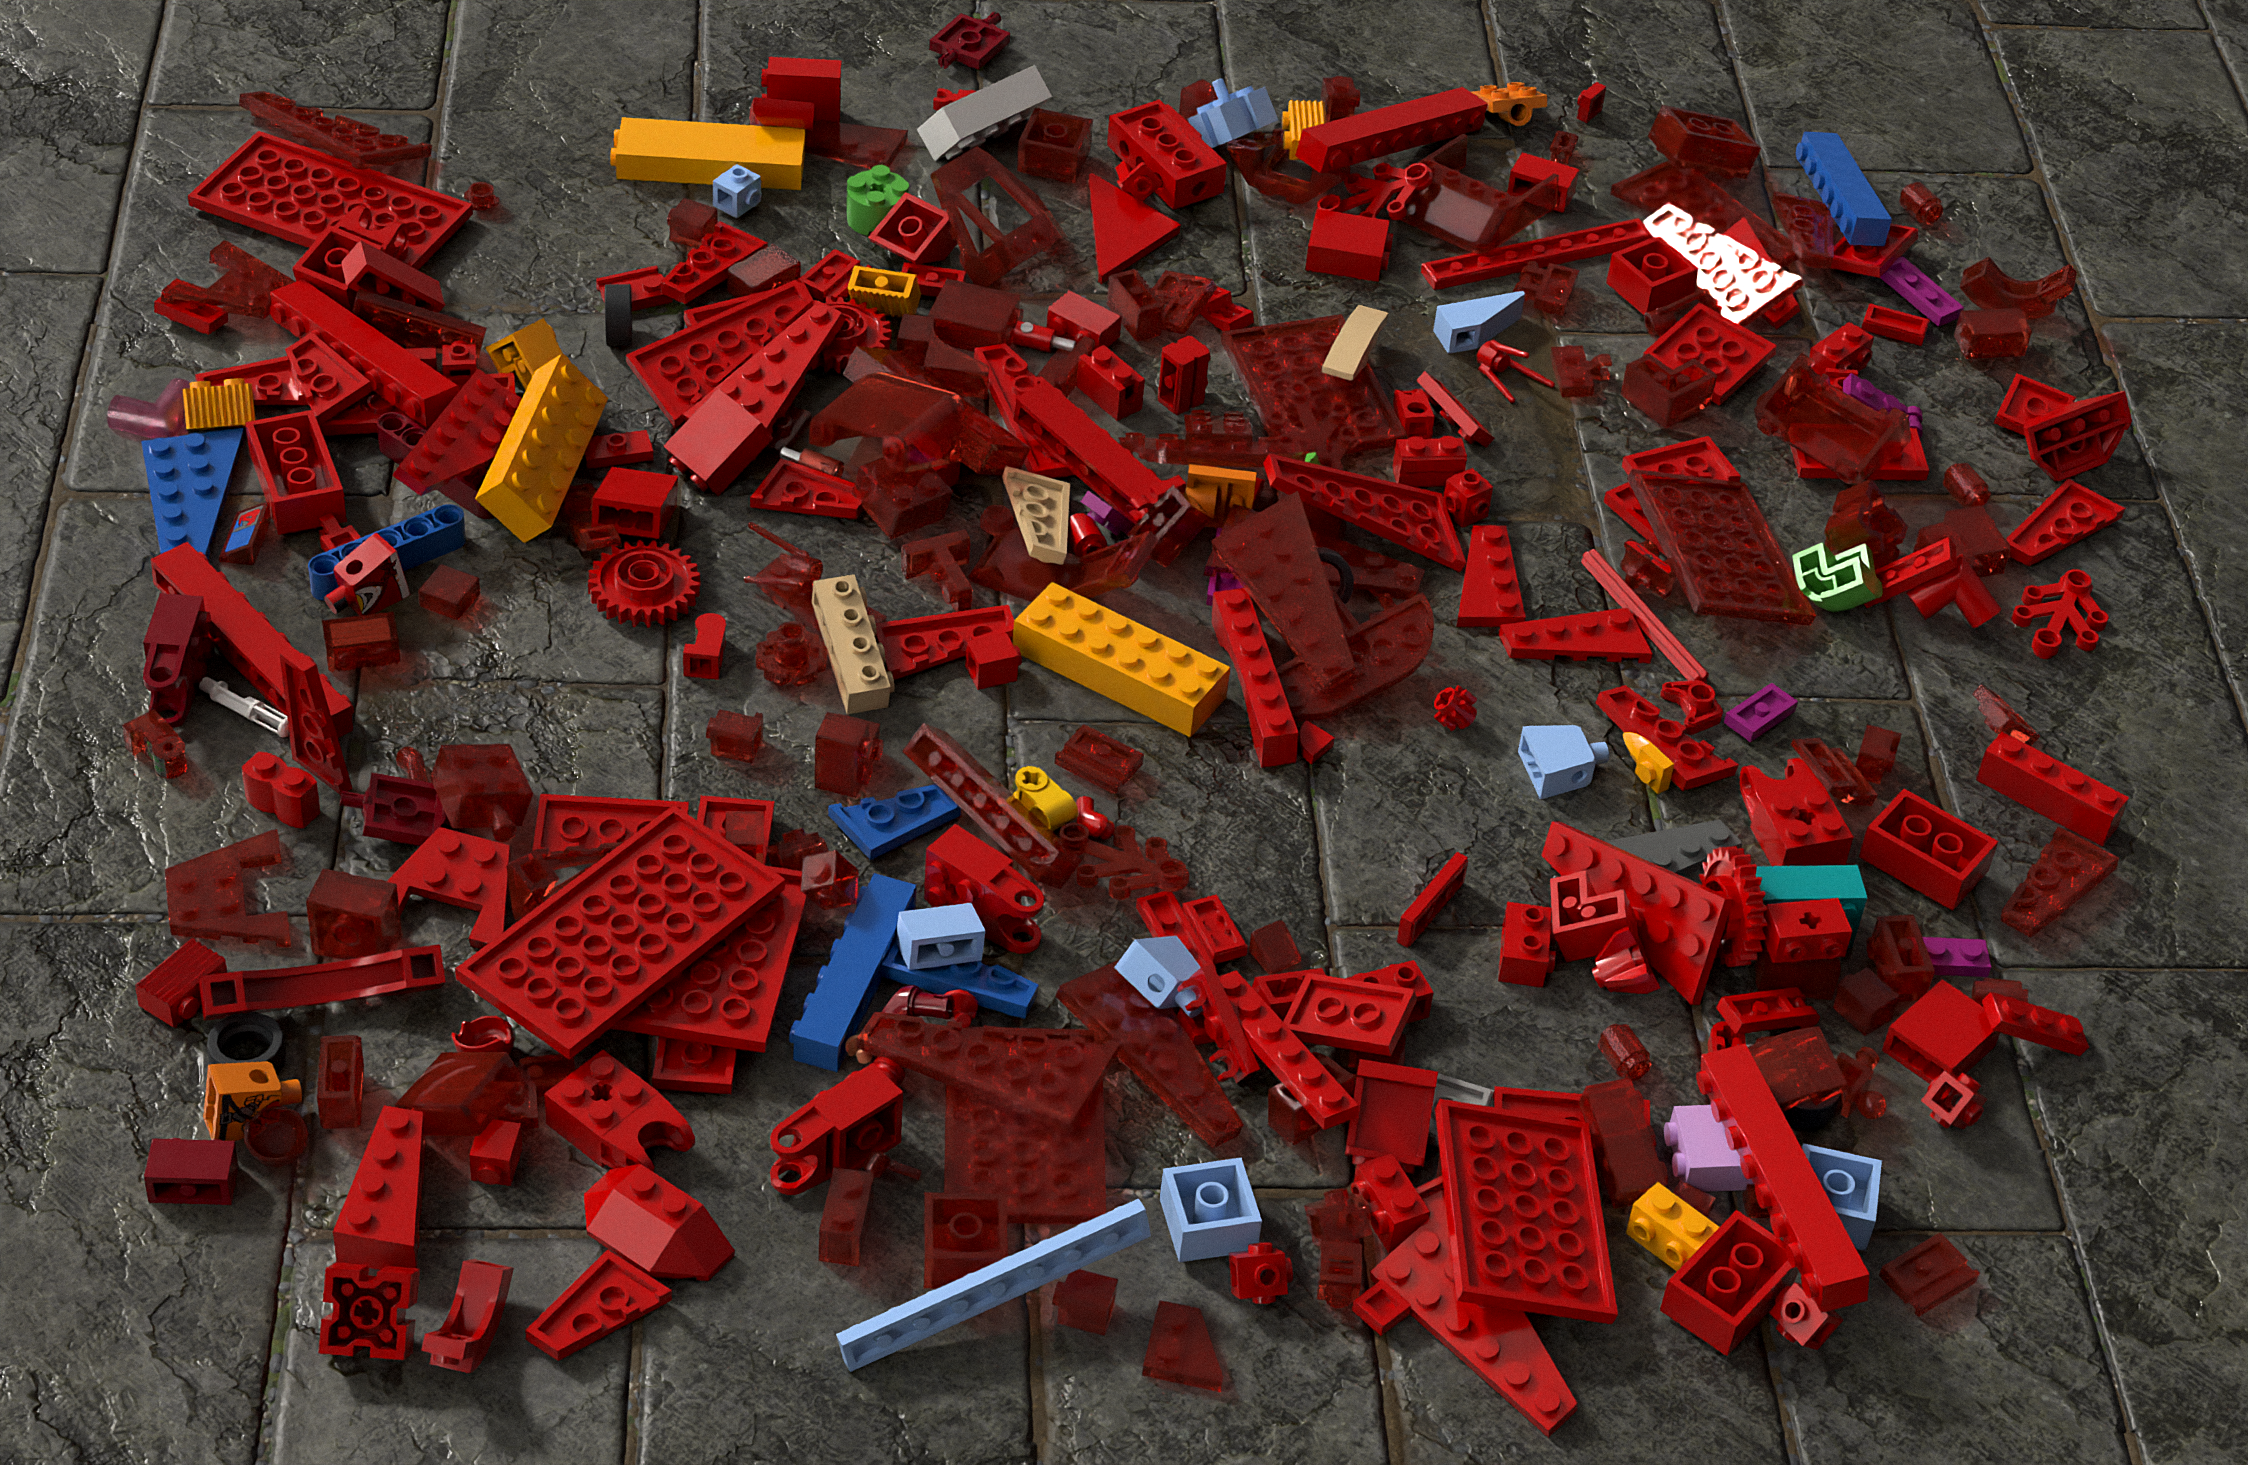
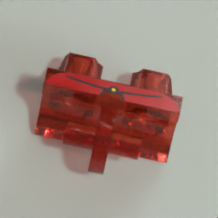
M1632 538L1624 542L1625 555L1620 563V567L1627 573L1625 582L1632 589L1638 588L1642 584L1663 599L1670 596L1673 583L1681 577L1682 563L1674 557L1665 561L1659 558L1660 551L1658 546L1649 539L1640 544Z

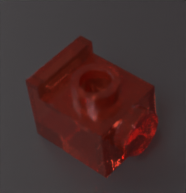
M719 709L716 718L711 717L709 719L706 729V738L710 739L711 754L752 764L763 741V714L756 712L755 716L752 717Z
M1867 724L1852 777L1880 785L1884 771L1890 773L1892 771L1902 734Z
M1321 1241L1317 1264V1299L1326 1300L1327 1304L1331 1307L1343 1308L1353 1303L1359 1297L1362 1271V1244ZM1329 1259L1351 1261V1263L1329 1261Z

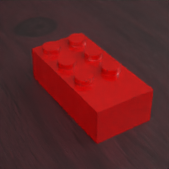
M313 410L245 422L250 457L278 535L322 527L318 518L329 513L333 514L338 523L347 522L343 488Z

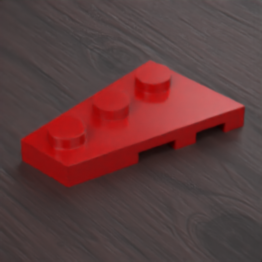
M781 458L750 497V508L857 519L871 501L872 489Z

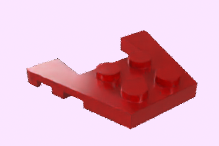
M439 827L363 905V916L367 919L396 926L411 894L478 911L480 914L468 939L470 946L482 949L505 931L511 866L510 845Z

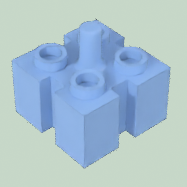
M1223 78L1212 82L1218 100L1196 108L1198 114L1188 118L1189 123L1202 135V140L1211 148L1278 121L1265 86L1254 91L1251 85L1229 94Z

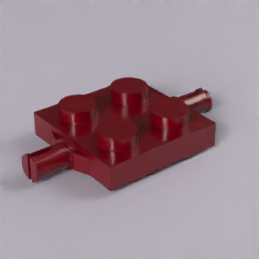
M992 12L986 19L972 18L960 13L930 39L929 50L942 55L938 59V64L941 68L944 66V69H947L953 62L958 61L966 64L968 67L979 70L1010 43V32L995 26L1002 20L998 12Z
M372 772L365 794L342 790L339 806L362 809L364 817L362 836L419 846L439 827L443 828L444 824L466 828L469 819V812L447 809V804L444 800L445 785Z

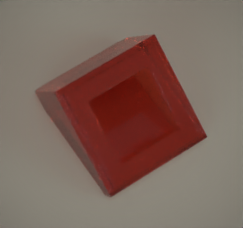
M1282 920L1252 932L1249 951L1269 975L1301 962V956L1287 926Z

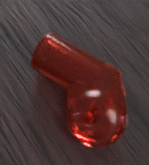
M409 746L400 749L396 756L398 767L408 774L409 779L429 782L422 753Z

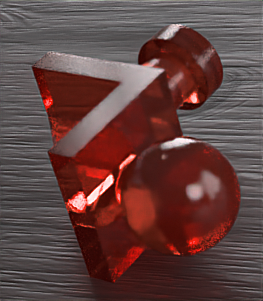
M1862 1047L1855 1055L1856 1060L1840 1052L1834 1069L1840 1076L1843 1087L1841 1098L1844 1105L1841 1115L1848 1118L1858 1107L1863 1117L1867 1119L1880 1118L1887 1109L1886 1099L1878 1091H1868L1874 1074L1872 1069L1880 1061L1877 1052L1872 1048Z

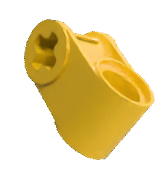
M1026 766L1017 771L1015 776L1017 791L1013 794L1012 806L1030 821L1038 832L1047 835L1077 818L1078 808L1073 797L1061 789L1043 770L1034 766Z

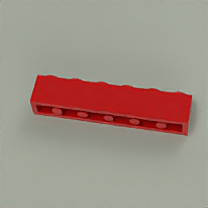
M1043 380L1016 398L1013 420L1116 511L1139 526L1138 530L1151 542L1180 522L1183 507L1157 519L1151 514L1147 520L1141 523H1136L1129 516V512L1135 510L1130 500L1137 495L1146 496L1150 494V487L1161 480L1154 471L1146 468L1138 461L1130 450L1123 448L1115 441L1107 430L1100 428L1092 421L1084 410L1077 408L1069 401L1061 390L1054 388L1048 381Z

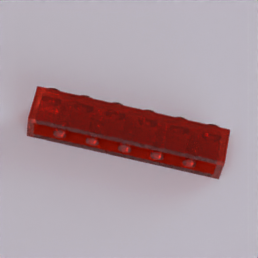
M923 723L902 752L1037 882L1061 889L1082 862L1065 843L947 732Z

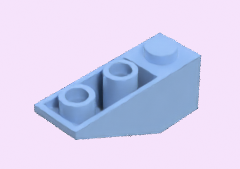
M1524 291L1437 306L1433 331L1448 354L1477 349L1521 318L1525 293Z

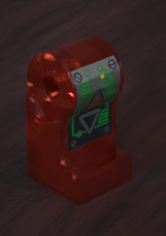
M155 709L122 725L125 748L133 756L143 752L154 763L155 772L158 776L174 779L186 772L185 744Z

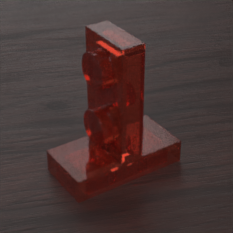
M965 529L902 545L901 572L906 579L929 574L931 580L934 583L937 582L942 589V595L946 604H951L955 612L971 610L972 587L959 567L969 563L970 536Z

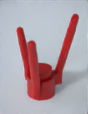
M1493 339L1484 343L1477 353V362L1481 364L1478 371L1486 375L1510 403H1515V398L1493 372H1503L1510 366L1551 388L1555 386L1553 381L1515 362L1508 355L1511 354L1527 359L1529 358L1528 352L1503 345Z

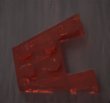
M223 240L210 251L209 263L230 270L209 288H203L176 278L162 289L161 302L173 304L174 299L190 301V307L199 309L204 308L207 304L223 306L222 312L265 319L270 315V292L296 281L232 243Z
M278 829L267 831L166 868L165 880L171 935L220 940L221 935L241 937L243 938V943L258 944L260 939L276 941V946L291 947L287 911L246 916L242 869L282 864Z

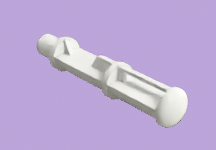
M204 677L202 682H200V690L210 694V698L213 701L230 708L248 720L254 721L278 734L280 737L289 736L286 715L250 696L244 699L228 690V684L224 681L216 682L209 677ZM266 708V709L272 711L273 713H275V714H277V715L283 717L284 719H281V718H279V717L273 715L272 713H270V712H268V711H266V710H264V709ZM257 719H260V720H262V721H264V722H266V723L272 725L273 727L277 728L278 731L275 730V729H273V728H271L270 726H268V725H266V724H264V723L258 721Z

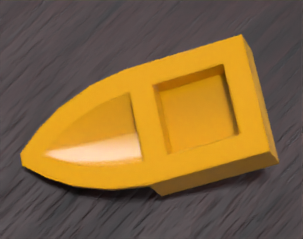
M1632 732L1623 733L1626 747L1636 763L1635 773L1640 780L1657 794L1669 789L1674 763L1645 737Z

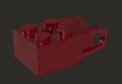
M159 594L143 641L146 657L143 681L146 689L151 691L149 719L151 724L157 728L172 729L185 722L199 684L207 675V659L213 658L215 642L214 638H209L211 614L205 611L203 596ZM164 710H174L177 712L172 718L164 719L158 717V714Z

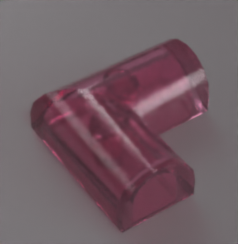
M181 378L172 379L155 403L119 394L115 395L108 408V427L155 439L175 437L186 422L183 389L190 388V382Z

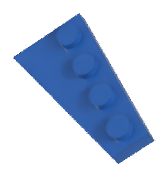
M896 942L881 967V977L902 984L916 985L921 989L942 995L957 989L965 990L975 996L979 1006L1023 1019L1026 1018L1038 994V984L999 965L989 967L982 964L981 961L909 970Z

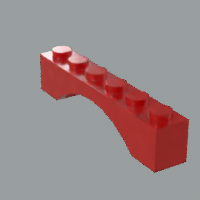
M1246 587L1213 592L1212 625L1219 645L1228 652L1238 674L1247 707L1252 740L1261 768L1296 763L1298 730L1248 589Z
M437 944L317 965L201 976L199 987L204 1021L247 1012L266 1013L441 989L446 981L441 946Z

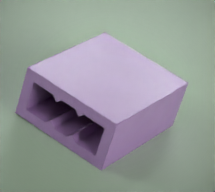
M1711 1105L1674 1106L1671 1120L1666 1122L1664 1126V1138L1666 1145L1672 1146V1169L1674 1176L1680 1177L1683 1192L1755 1190L1752 1179L1747 1180L1743 1175L1738 1152L1736 1150L1732 1151L1728 1146L1725 1127L1722 1122L1717 1123L1715 1121Z

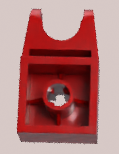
M361 205L356 206L336 225H328L293 266L292 269L296 282L304 279L355 314L368 297L347 287L341 262L360 240L398 259L408 240L409 231L407 224L397 220L388 224L383 229L369 230L372 222L370 209Z
M1797 757L1787 760L1788 764L1784 769L1785 779L1783 780L1772 779L1753 765L1742 767L1740 772V790L1751 819L1750 828L1771 866L1846 865L1854 837L1826 788L1801 758Z
M956 824L926 848L924 900L932 907L972 903L985 929V938L1017 954L1030 953L1036 950L1041 943L1040 928L1031 918L1035 917L1043 909L1044 896L1036 885L1013 869L1014 860ZM1022 896L1031 897L1036 903L1032 906H1022L1021 898ZM1018 932H1025L1031 935L1033 939L1029 942H1019L1013 938V935Z
M601 1050L544 1093L546 1124L601 1167L607 1165L614 1169L642 1164L654 1172L655 1167L646 1154V1149L660 1145L686 1152L695 1145L694 1133L686 1119L659 1091L605 1050Z
M872 1063L860 1071L852 1072L844 1081L831 1089L819 1092L813 1100L778 1124L771 1133V1149L780 1157L770 1171V1182L773 1188L782 1194L797 1195L832 1177L839 1182L900 1144L903 1091ZM786 1135H794L790 1147L782 1146L779 1143L780 1138ZM788 1170L798 1172L801 1178L796 1182L786 1183L779 1179V1175Z

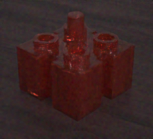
M1869 479L1838 493L1832 508L1833 515L1829 517L1824 530L1826 536L1825 545L1830 551L1837 549L1838 552L1842 550L1845 552L1866 543L1871 549L1874 568L1877 570L1897 561L1900 550L1896 545L1903 543L1908 525L1894 507L1889 509L1884 503L1886 497L1873 480Z

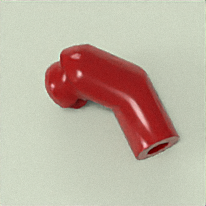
M1082 796L1077 799L1078 829L1092 837H1100L1103 840L1109 839L1115 831L1114 823L1108 820L1105 815L1095 812L1094 800L1091 797Z

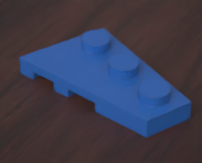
M940 783L899 791L894 798L876 801L874 797L861 799L859 805L843 808L842 804L839 803L828 806V816L870 860L961 815L960 803Z

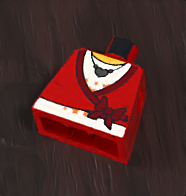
M377 532L374 533L335 565L333 572L338 588L324 596V600L334 614L350 606L360 617L367 618L411 595L397 551Z

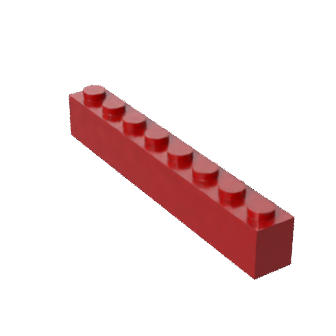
M1464 87L1304 128L1302 129L1295 156L1319 173L1328 172L1480 130L1485 121L1488 103Z
M304 279L270 292V314L277 324H280L299 339H302L311 332L314 333L370 381L373 391L424 427H430L457 395L458 387L455 383Z
M188 542L152 558L153 584L162 593L203 596L205 611L211 614L209 638H214L215 647L280 713L287 716L279 655L280 652L291 646L286 635L282 632L278 633L270 625L266 615L263 612H257L250 605L245 594L241 591L237 592L230 585L225 574L221 571L217 572L210 565L205 554L201 551L197 552ZM319 674L336 734L339 738L353 731L352 714L354 713V708L346 695H340L332 687L330 680L325 674Z
M1746 1043L1702 1054L1701 1071L1696 1073L1699 1090L1703 1095H1708L1715 1121L1717 1123L1722 1122L1725 1127L1729 1148L1732 1151L1736 1150L1738 1152L1743 1175L1747 1180L1752 1179L1755 1185L1758 1204L1762 1209L1767 1208L1770 1214L1773 1233L1777 1238L1782 1237L1786 1245V1255L1792 1268H1798L1801 1274L1803 1290L1807 1298L1814 1299L1821 1313L1868 1301L1870 1274Z

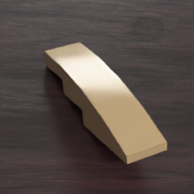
M1358 305L1338 334L1322 366L1321 372L1352 381L1367 365L1369 352L1376 346L1379 332L1385 327L1389 313Z

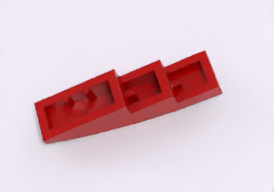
M1322 968L1259 976L1255 977L1252 988L1277 1016L1284 1021L1306 974L1312 973L1325 976L1326 974ZM1180 1008L1176 1019L1191 1046L1216 1042L1206 1032L1204 1010L1196 1017L1190 1018Z

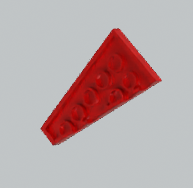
M818 301L683 414L685 423L719 388L758 419L768 432L772 434L773 424L777 418L784 416L805 384L804 377L808 370H814L818 364L817 357L821 350L829 347L844 324L842 312Z
M1270 453L1263 462L1271 487L1458 572H1461L1466 565V560L1447 507L1444 504L1442 493Z

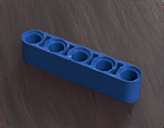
M453 504L436 507L376 531L397 551L403 571L455 551L466 543L464 512L459 506ZM374 533L319 554L309 561L308 571L313 597L325 601L324 596L338 588L333 572L335 565Z

